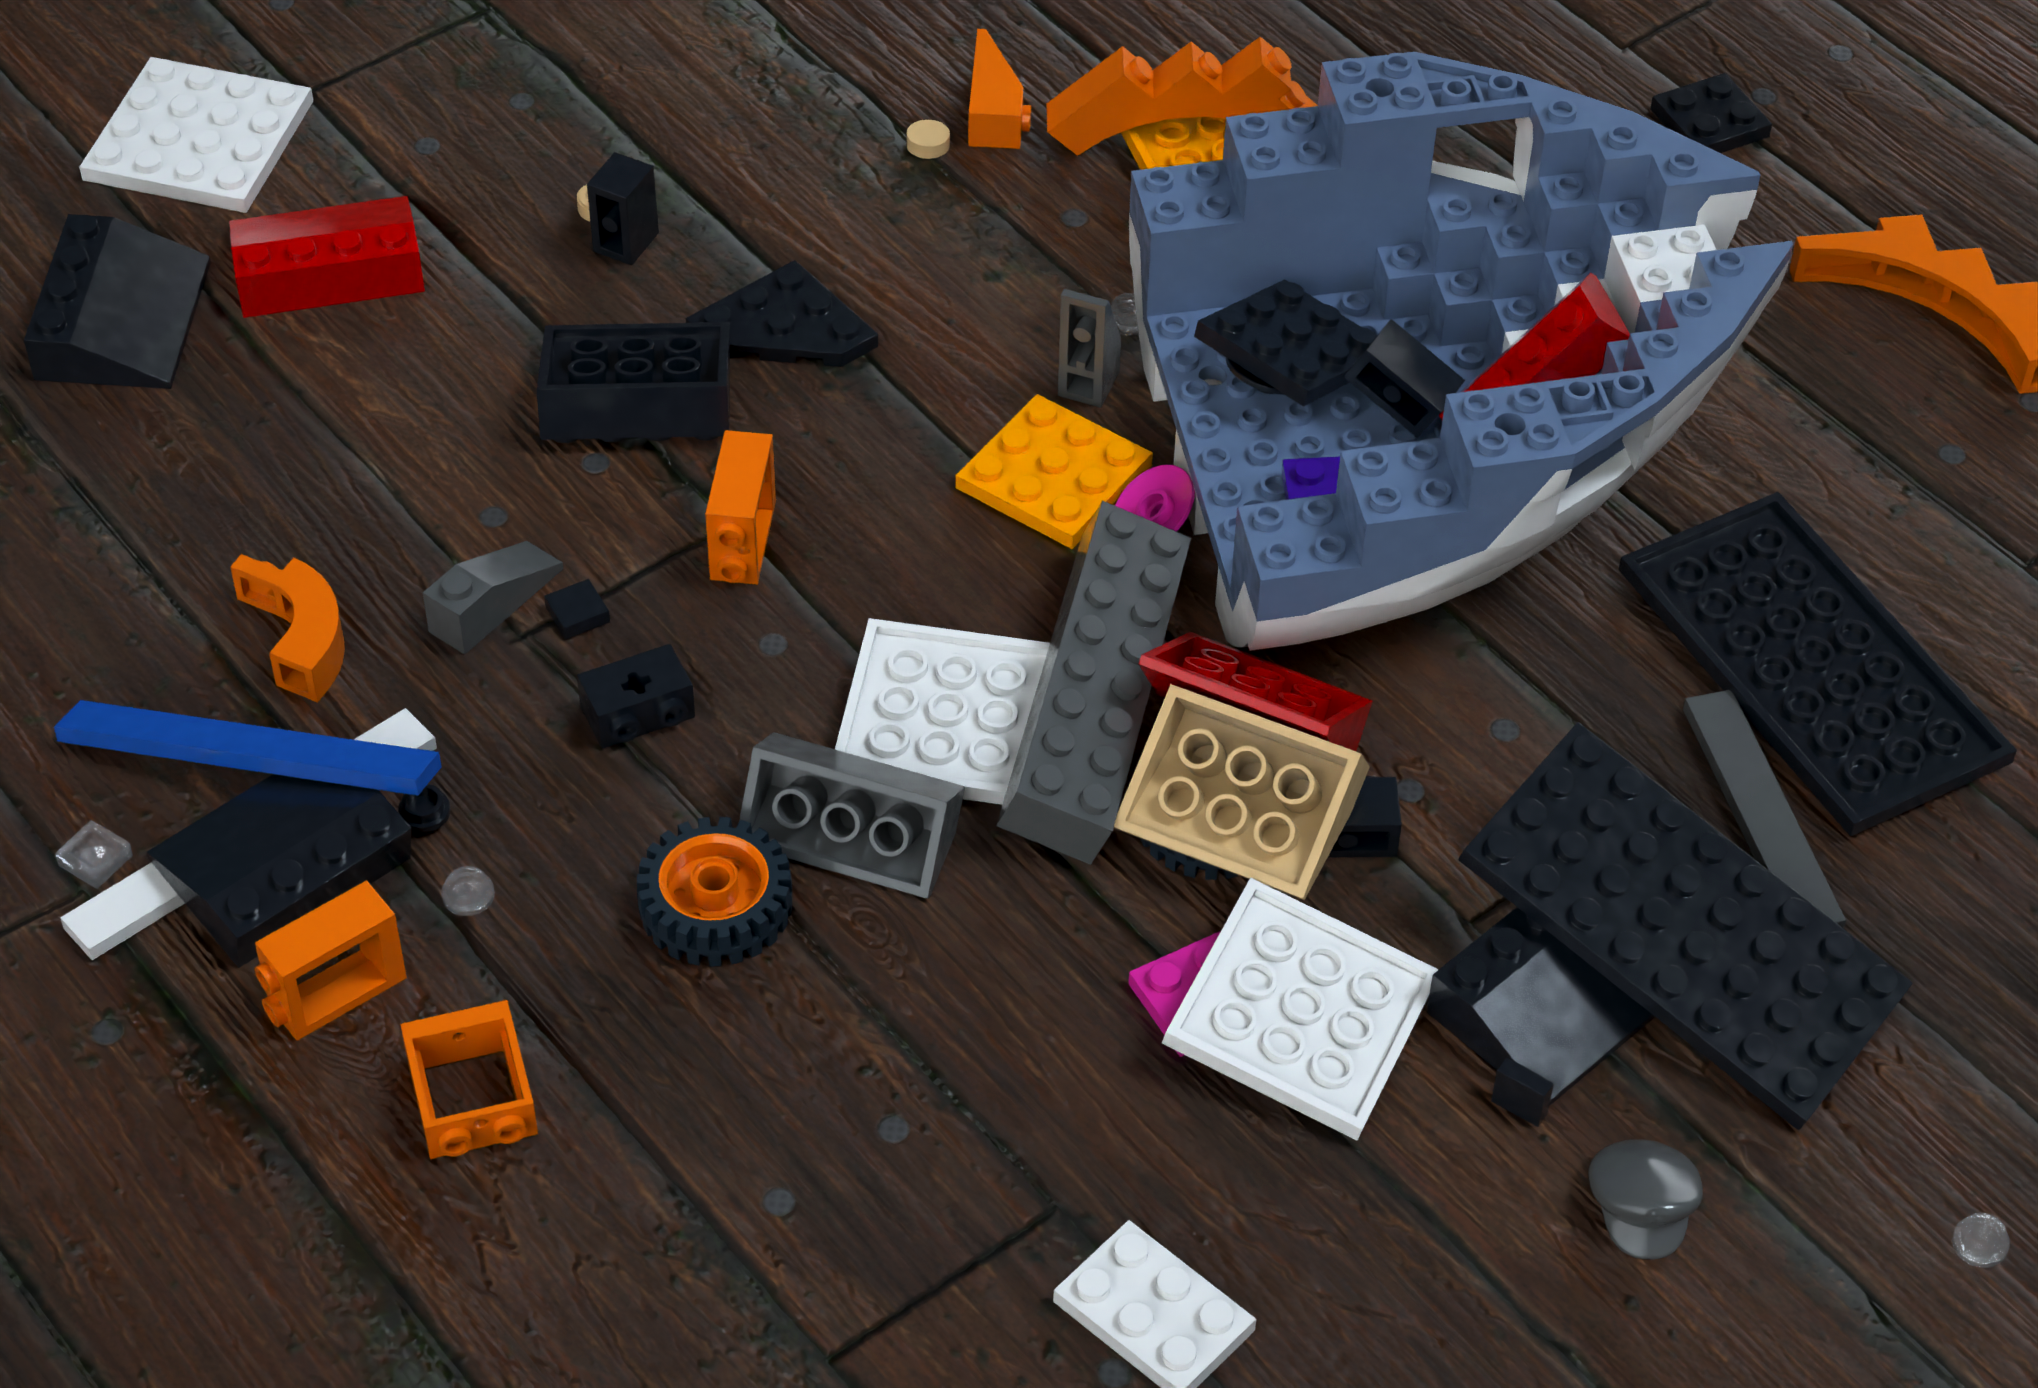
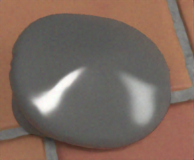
M1630 1139L1613 1143L1601 1149L1593 1157L1588 1169L1589 1185L1594 1197L1601 1205L1611 1240L1622 1252L1638 1259H1661L1676 1251L1684 1240L1689 1215L1696 1211L1703 1197L1700 1174L1689 1158L1663 1143L1645 1139Z

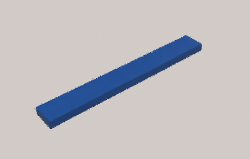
M80 700L54 726L57 741L61 743L416 796L422 792L442 767L439 752L84 700Z

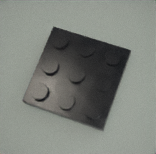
M1284 279L1198 320L1194 337L1304 407L1350 383L1343 376L1376 337V333L1368 328L1357 325L1341 315L1340 311L1335 307L1324 304L1304 292L1300 285Z

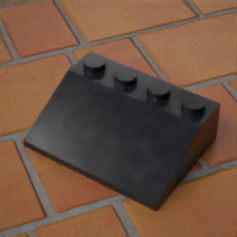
M68 214L24 338L34 380L171 389L210 267V256L115 217Z
M730 322L545 325L537 382L540 440L553 439L559 443H570L578 439H601L606 442H618L625 438H648L652 441H665L672 437H695L699 440H712L719 436H724L725 430H729Z
M272 774L153 847L146 854L147 858L230 959L240 968L258 956L255 946L256 941L366 880L372 884L411 859V827L379 790Z
M1518 907L1432 975L1427 1013L1496 1070L1508 1058L1552 1081L1554 1086L1550 1105L1655 1018L1654 1015Z

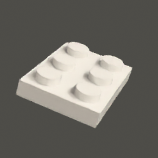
M1130 1220L1121 1226L1054 1289L1053 1302L1160 1388H1197L1255 1331L1256 1326L1255 1317Z

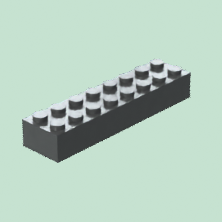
M1103 500L1081 537L997 821V827L1090 865L1092 864L1113 831L1152 686L1139 666L1141 654L1163 645L1189 549L1190 537Z

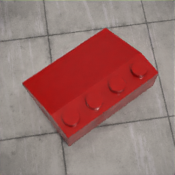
M408 196L229 221L235 278L243 318L425 292L419 247Z
M1188 632L1141 654L1139 666L1159 696L1165 697L1170 684L1353 751H1357L1373 700L1193 632Z

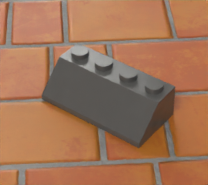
M773 732L753 747L739 821L743 820L751 823L752 833L759 827L768 832L769 841L776 839L781 845L782 854L786 853L789 859L928 899L932 894L956 833L965 786Z

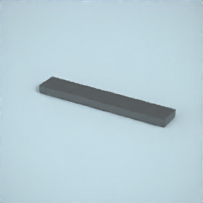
M1730 690L1685 698L1683 711L1755 860L1844 929L1846 919L1735 695Z

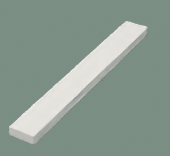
M406 708L354 739L429 751L437 749L435 737ZM149 863L60 918L63 929L87 956L94 960L185 903L155 866Z

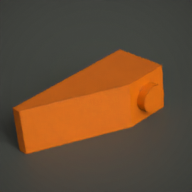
M977 29L969 104L968 146L1020 149L1022 131L1030 132L1031 105H1023L1024 87L986 29Z

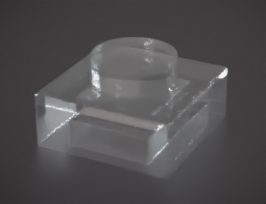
M92 820L83 826L55 853L59 867L96 889L133 856L128 841Z

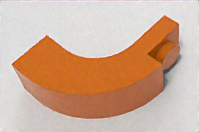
M241 554L230 566L237 600L275 614L291 624L284 636L269 652L276 686L318 703L339 674L345 652L337 600L332 588L314 568L294 557L281 570L272 563L258 561Z

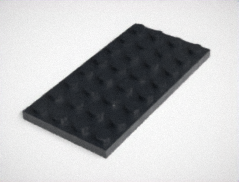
M1779 492L1621 557L1618 569L1722 690H1730L1735 695L1748 720L1850 837L2013 763L2017 749Z
M1579 722L1575 724L1493 816L1458 858L1462 864L1798 1131L1812 1116L1913 984L1904 975Z

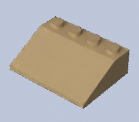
M1170 684L1118 810L1113 828L1246 879L1251 877L1273 889L1305 900L1351 815L1370 766L1359 752Z

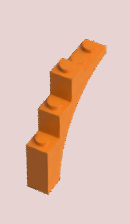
M1261 37L1257 38L1222 65L1212 53L1204 52L1191 41L1153 70L1144 58L1135 57L1122 46L1046 103L1047 133L1078 156L1111 136L1137 126L1168 119L1194 117L1226 119V117L1249 113H1264L1315 107L1318 105L1306 96L1304 90L1297 82L1291 81V62L1287 54L1279 47L1273 48Z
M1923 215L1879 218L1876 231L1796 237L1789 267L1793 282H1835L1865 286L1896 294L1929 307L1963 327L1984 344L2006 369L2019 394L2038 392V282L1997 285L1982 248L1937 251Z

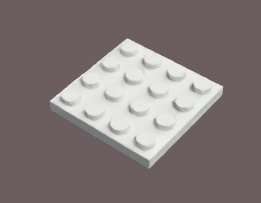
M150 57L80 165L82 180L247 213L313 103L312 89L286 82Z
M869 618L835 750L965 786L963 795L965 800L1002 805L1050 643Z
M1250 877L1169 1025L1162 1044L1340 1133L1358 1140L1429 997L1432 975L1439 969Z

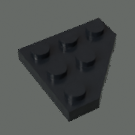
M796 260L685 318L686 323L730 322V358H732L733 352L757 353L759 354V360L796 363L797 357L823 359L825 366L843 367L878 347V333Z

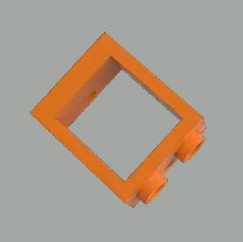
M725 430L705 513L710 580L758 585L776 503L773 434Z
M367 880L255 942L260 965L254 967V971L259 983L267 994V997L262 999L263 1008L271 1022L276 1027L284 1024L296 1041L407 979L395 913ZM359 944L360 950L297 985V978Z
M507 1000L400 1024L430 1159L443 1156H459L467 1153L469 1150L499 1143L511 1144L520 1141L524 1137L538 1134L534 1103ZM503 1051L515 1101L436 1119L424 1069Z

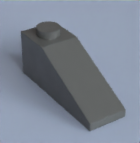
M1064 289L1061 294L1058 396L1101 408L1120 372L1121 336L1108 300Z
M524 541L454 565L423 592L429 633L465 655L564 569L563 562L532 543Z

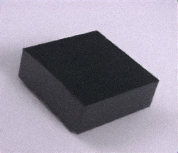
M589 579L544 595L545 607L565 639L610 622L609 610Z
M1506 1058L1497 1070L1491 1102L1539 1127L1548 1114L1554 1083L1514 1060Z

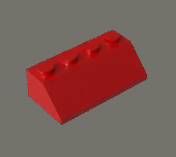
M1590 272L1461 392L1595 375L1603 367L1607 342L1629 340L1630 333L1597 276ZM1444 410L1439 414L1441 420H1443Z

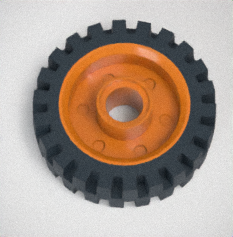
M709 817L698 818V828L692 829L688 821L678 825V836L667 830L660 835V845L653 842L647 849V858L642 857L639 864L637 899L643 927L648 937L653 936L654 944L662 950L666 946L668 947L669 956L679 960L686 952L689 964L699 966L702 957L706 956L709 959L710 967L721 966V956H729L731 965L743 962V951L745 950L752 958L761 954L762 942L769 947L777 941L778 931L784 932L788 925V916H791L792 878L786 853L782 854L781 845L776 839L769 841L768 832L759 827L752 833L751 823L743 820L739 821L736 828H732L731 818L719 817L718 826H711Z

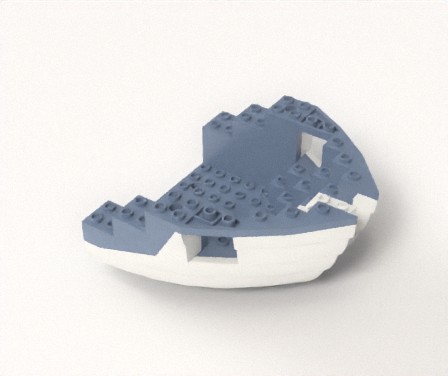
M1418 52L1391 53L1389 55L1322 62L1318 106L1226 117L1223 160L1131 171L1129 209L1130 264L1133 274L1143 368L1153 402L1168 400L1176 426L1174 465L1182 468L1191 477L1193 482L1195 499L1188 516L1193 534L1208 533L1218 563L1215 606L1226 641L1235 647H1249L1250 651L1295 645L1344 635L1425 611L1492 582L1563 537L1583 518L1595 512L1648 462L1694 413L1780 287L1791 257L1792 241L1727 249L1735 234L1739 220H1745L1749 215L1757 193L1760 173L1633 111L1520 74ZM1515 119L1517 131L1513 164L1514 180L1493 173L1433 161L1437 128ZM1590 272L1597 276L1630 333L1629 340L1607 342L1603 367L1595 375L1461 392ZM1285 279L1288 282L1300 285L1304 292L1324 304L1335 307L1340 311L1341 315L1361 327L1372 330L1376 335L1392 319L1465 379V381L1456 393L1446 394L1443 420L1438 415L1417 438L1351 383L1304 407L1286 395L1260 392L1256 388L1242 382L1230 371L1225 356L1194 337L1197 322ZM1340 456L1336 493L1286 500L1282 479L1283 459Z

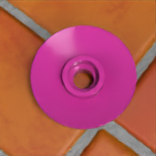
M1156 466L1133 479L1120 494L1115 506L1177 532L1186 521L1193 507L1195 499L1193 482L1191 477L1178 466Z

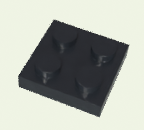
M1726 73L1652 97L1650 110L1666 128L1719 153L1770 137L1772 123Z

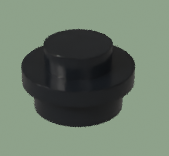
M427 784L418 796L404 794L399 803L398 813L411 827V831L420 833L431 832L442 827L447 822L450 816V804L446 795L439 788Z

